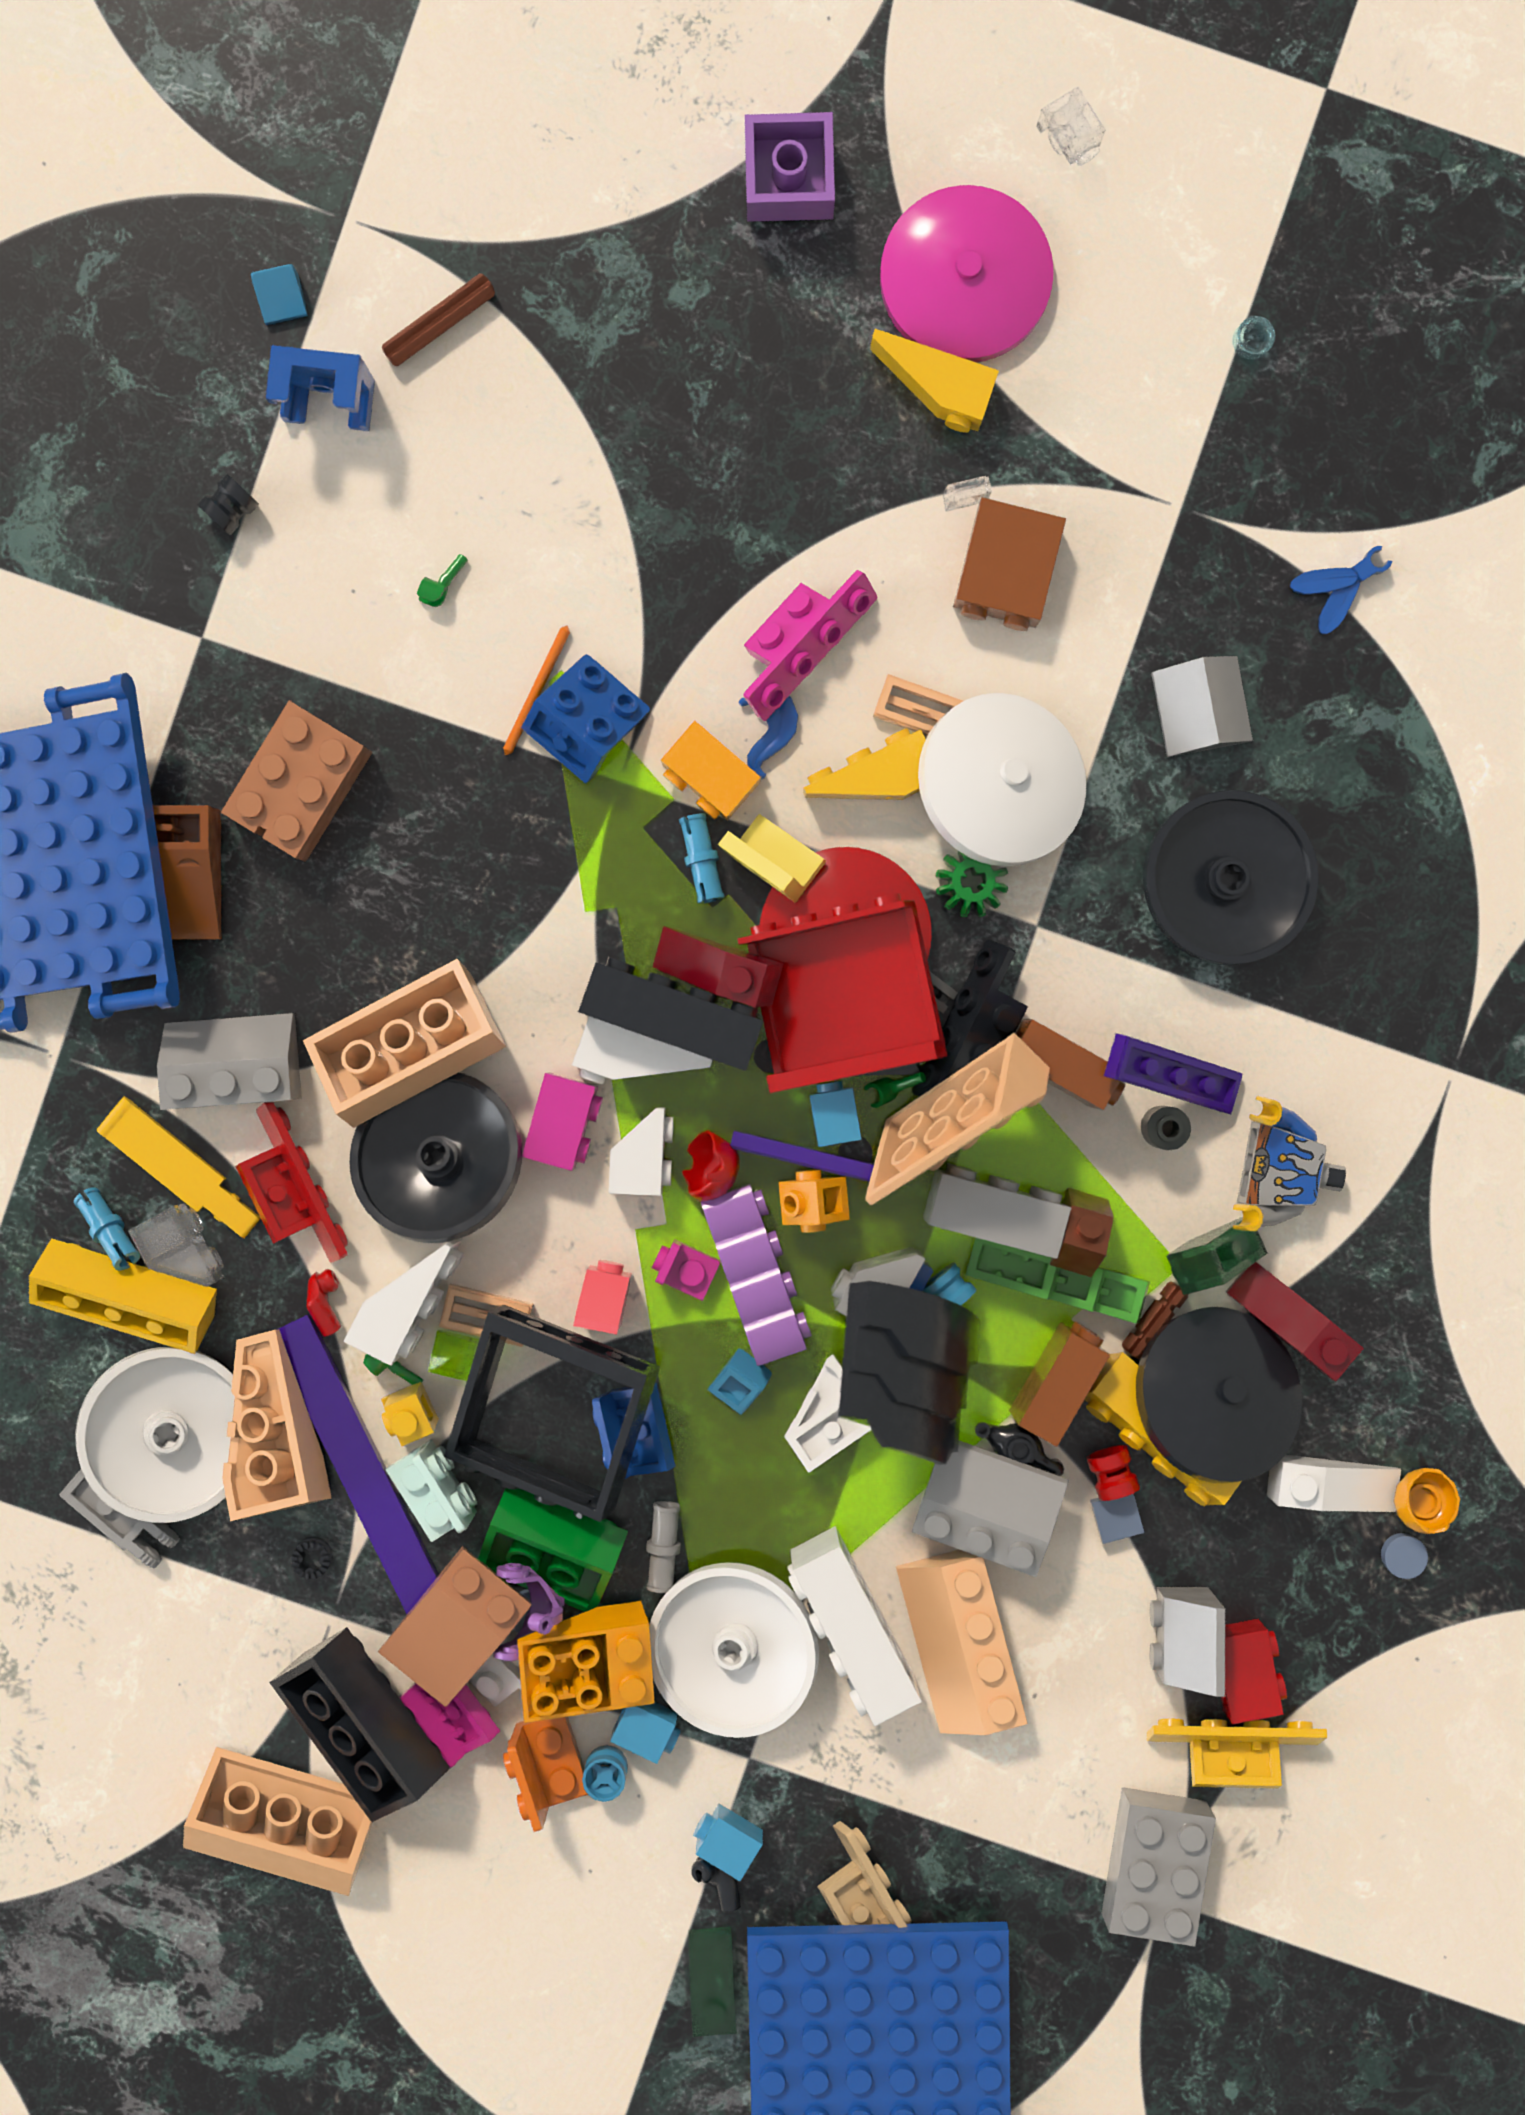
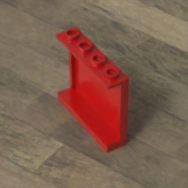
M899 893L873 899L875 907L859 910L858 903L832 908V917L818 920L816 913L790 918L792 926L777 929L775 922L750 927V936L737 938L738 945H747L749 953L784 964L773 1004L760 1007L774 1070L773 1075L766 1076L770 1093L947 1056L915 900L901 901Z

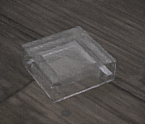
M982 476L947 485L942 497L946 512L977 505L982 497L989 499L992 493L989 478Z

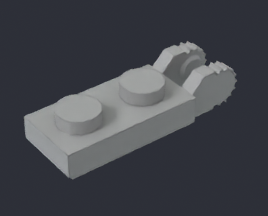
M81 1469L59 1494L62 1499L123 1551L127 1549L150 1568H156L162 1561V1558L149 1543L137 1538L144 1529L154 1538L158 1539L160 1543L170 1548L174 1547L180 1539L176 1532L166 1523L136 1520L108 1506L92 1490Z

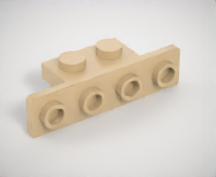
M841 1821L833 1825V1828L852 1861L817 1886L839 1925L895 1924L898 1928L907 1927L906 1924H910L912 1920L901 1902L897 1899L893 1902L886 1890L891 1886V1883L883 1869L877 1863L872 1865L866 1853L871 1848L866 1838L857 1827L851 1830Z

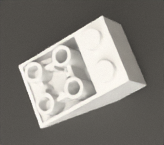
M462 1239L446 1243L364 1301L343 1342L390 1366L400 1357L406 1359L410 1352L413 1353L425 1331L418 1327L422 1318L426 1320L429 1314L434 1313L444 1294V1291L438 1288L442 1279L446 1281L449 1275L452 1276L463 1257L464 1253L458 1250Z

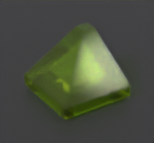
M437 1330L427 1372L467 1381L480 1339Z

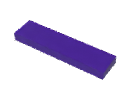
M1116 1033L1104 1076L1231 1115L1243 1073Z
M738 1130L733 1131L730 1144L732 1149L870 1182L874 1167L873 1163Z

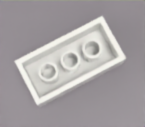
M834 1526L790 1549L792 1564L787 1566L791 1575L788 1577L800 1601L805 1598L808 1599L809 1603L807 1606L811 1613L809 1618L820 1639L828 1637L829 1641H827V1644L831 1651L829 1656L840 1678L848 1675L847 1682L851 1689L849 1694L860 1716L868 1714L874 1726H877L921 1703L915 1676L837 1527Z

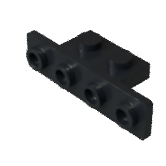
M987 940L983 948L978 952L974 960V966L963 988L956 995L955 1004L942 1027L947 1056L926 1061L925 1065L920 1069V1072L924 1073L926 1081L914 1086L912 1089L913 1094L920 1097L956 1073L958 1069L963 1068L1016 1032L1028 1006L998 990L1015 956L1016 951L995 941Z

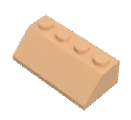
M955 1550L896 1566L940 1733L989 1735L1028 1724L984 1558L962 1550Z
M216 1747L184 1824L183 1848L349 1896L373 1822L370 1821L342 1783Z

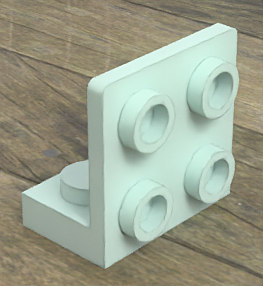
M432 1439L386 1469L431 1542L453 1528L458 1533L466 1530L477 1512L474 1507L477 1504V1500L471 1488L465 1482L461 1484L458 1482L451 1471L454 1468L453 1461L444 1457L446 1449L443 1446L437 1448Z

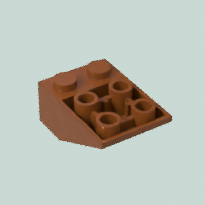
M153 805L172 940L221 939V810L209 805Z

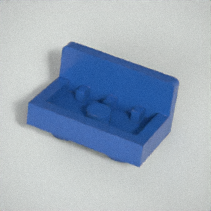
M655 1383L625 1479L634 1475L669 1471L676 1467L657 1383ZM631 1387L612 1389L592 1400L593 1420L599 1430L603 1448L602 1458L607 1470L632 1396L633 1388Z

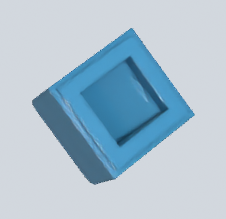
M292 264L251 273L252 283L265 325L308 316L299 274Z
M739 1348L707 1390L742 1415L764 1390L772 1376V1372L764 1365L757 1366L755 1359Z

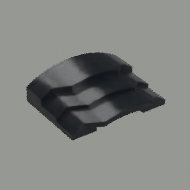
M876 1281L849 1283L838 1417L870 1426L874 1437L882 1448L917 1456L938 1465H946L952 1452H958L961 1409H966L969 1369L973 1365H978L979 1318L973 1312L957 1303L919 1290Z

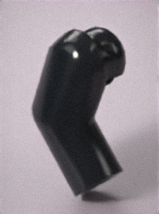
M698 1857L691 1867V1874L694 1880L698 1883L701 1881L703 1883H710L717 1887L719 1906L722 1912L738 1910L741 1907L737 1879Z

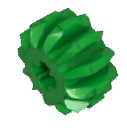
M959 851L958 856L961 863L953 856L947 854L943 861L952 872L937 870L935 873L936 878L948 881V885H943L936 889V894L939 896L951 892L953 896L945 903L944 907L950 910L958 901L961 902L962 905L959 913L962 918H966L970 913L971 904H973L975 913L979 918L985 916L986 909L983 900L990 907L998 908L1001 903L992 894V891L1007 893V885L995 882L996 878H1001L1008 874L1007 868H999L993 871L992 865L970 859V857ZM970 870L973 876H981L982 883L976 886L980 890L978 893H973L970 887L963 888L961 885V880L967 877L963 873L964 871Z

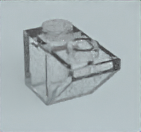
M185 1203L175 1205L128 1230L147 1268L206 1287L225 1278L221 1272L224 1269L221 1256L213 1246H207L200 1233L204 1230L200 1217L193 1208L188 1209Z

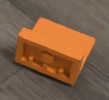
M568 1717L516 1723L511 1739L508 1740L507 1752L503 1754L504 1765L509 1778H516L521 1794L517 1795V1803L521 1817L524 1821L530 1819L533 1831L537 1832L543 1830L549 1807L588 1795L583 1788L582 1782L585 1768Z

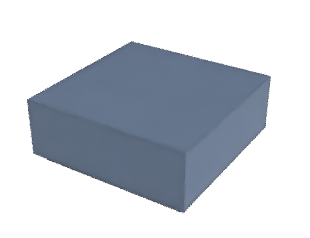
M1134 1494L1110 1501H1101L1099 1498L1090 1500L1100 1540L1103 1544L1144 1533Z

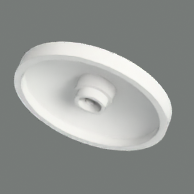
M990 693L975 696L961 702L947 712L933 726L920 754L918 767L921 799L931 822L950 845L962 854L981 863L994 866H1018L1038 860L1058 848L1073 832L1081 817L1086 797V775L1079 749L1069 731L1052 713L1024 697L1006 693Z
M157 1347L134 1353L106 1370L85 1397L76 1426V1450L80 1467L85 1479L97 1496L108 1506L125 1516L153 1523L186 1520L208 1511L225 1499L226 1495L222 1476L224 1463H227L229 1458L231 1437H227L228 1422H232L235 1400V1396L231 1392L233 1374L224 1365L204 1353L197 1351L196 1354L173 1347Z
M741 1563L707 1565L688 1573L678 1580L660 1600L653 1613L649 1625L653 1680L668 1705L693 1726L724 1737L741 1738L760 1735L779 1727L792 1717L810 1692L815 1681L819 1662L817 1634L810 1621V1614L803 1602L779 1578L760 1568Z

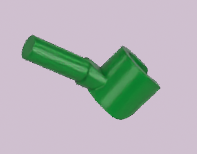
M459 554L441 575L438 582L424 577L417 590L419 601L432 607L441 606L446 598L448 586L468 562V559L464 555Z
M923 1072L894 1081L891 1078L883 1077L867 1084L864 1090L870 1088L878 1090L880 1100L870 1104V1106L879 1108L895 1100L898 1093L902 1092V1090L924 1083L926 1078Z
M366 1354L364 1357V1365L375 1376H378L388 1368L393 1374L395 1373L412 1385L423 1382L421 1377L402 1366L398 1361L390 1366L369 1354Z

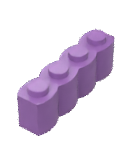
M749 1183L729 1190L726 1194L713 1200L701 1202L757 1366L806 1350L804 1339L812 1335L804 1312L795 1314L790 1298L798 1295L790 1271L785 1273L780 1271L776 1257L784 1254L775 1230L767 1233L762 1216L768 1215L769 1210L762 1190L753 1192Z

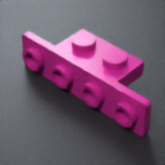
M856 570L830 599L800 583L744 644V647L752 657L768 666L743 695L758 718L766 721L877 600V594L865 573Z

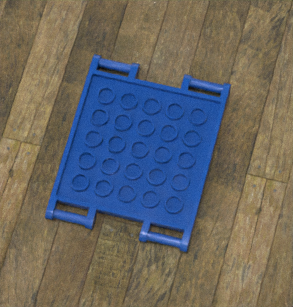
M128 673L112 675L110 681L65 689L62 686L48 688L44 692V702L47 710L51 713L52 723L0 733V1000L4 1001V1009L0 1013V1030L5 1029L7 1032L13 1033L26 1029L28 1017L25 996L86 986L91 988L88 1008L95 1019L109 1018L114 1012L156 1005L161 1009L176 1007L179 1004L180 992L136 687L133 678ZM111 698L116 700L117 710L73 719L71 706ZM156 975L157 984L155 988L113 994L111 982Z

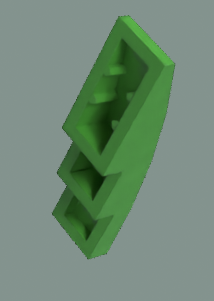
M975 1238L966 1276L1046 1300L1051 1299L1091 1312L1096 1311L1132 1323H1139L1150 1281L1098 1267L1091 1278L1051 1266V1257Z

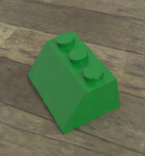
M505 1488L490 1523L478 1559L495 1573H497L498 1566L507 1563L529 1566L559 1596L564 1597V1604L586 1612L598 1607L628 1531L617 1527L615 1523L607 1519H603L601 1522L587 1516L579 1519L573 1514V1510L561 1505L552 1506L540 1503L534 1498V1494L520 1488ZM515 1583L528 1589L526 1583Z

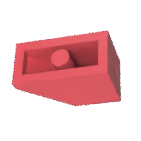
M599 1260L598 1266L590 1265L587 1268L573 1326L617 1335L622 1325L632 1273L623 1272V1264Z

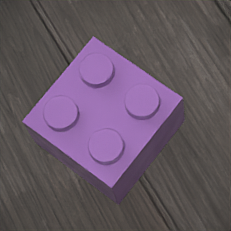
M833 112L745 114L747 221L833 219L835 205Z

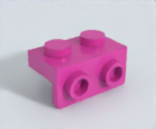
M416 1683L399 1697L402 1703L413 1712L416 1722L430 1741L438 1746L442 1757L450 1768L466 1753L490 1742L500 1732L491 1719L489 1712L480 1704L466 1684L446 1707Z

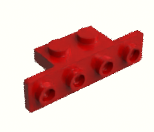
M273 1101L263 1103L256 1109V1112L274 1148L243 1161L235 1167L273 1244L312 1225L330 1263L348 1256L345 1249L348 1246L346 1235L338 1223L333 1224L326 1210L329 1207L327 1196L320 1185H314L307 1171L310 1169V1163L302 1147H295L288 1132L291 1130V1124L287 1114L281 1107L276 1108Z

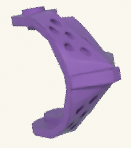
M507 1563L497 1567V1576L506 1578L508 1583H526L532 1605L528 1610L520 1632L512 1641L499 1645L493 1652V1657L503 1661L519 1660L517 1639L534 1632L548 1634L553 1625L562 1621L564 1597L559 1596L531 1567L518 1563Z

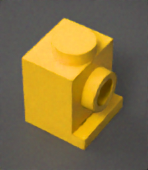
M421 1382L382 1397L381 1401L385 1410L382 1413L384 1426L391 1437L397 1435L401 1446L434 1433L439 1418Z

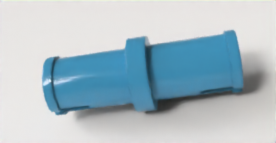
M693 814L687 816L688 819L686 817L679 819L688 854L684 858L686 867H691L698 904L715 902L716 898L717 900L724 899L725 896L722 892L716 866L719 855L718 851L712 848L706 814Z
M96 1187L84 1190L92 1205L88 1201L86 1202L79 1193L74 1199V1204L90 1226L89 1234L95 1243L101 1244L112 1261L115 1270H125L130 1267L122 1252L135 1264L140 1258V1253L135 1249L124 1232L125 1224L119 1215L112 1213L103 1199L100 1190Z

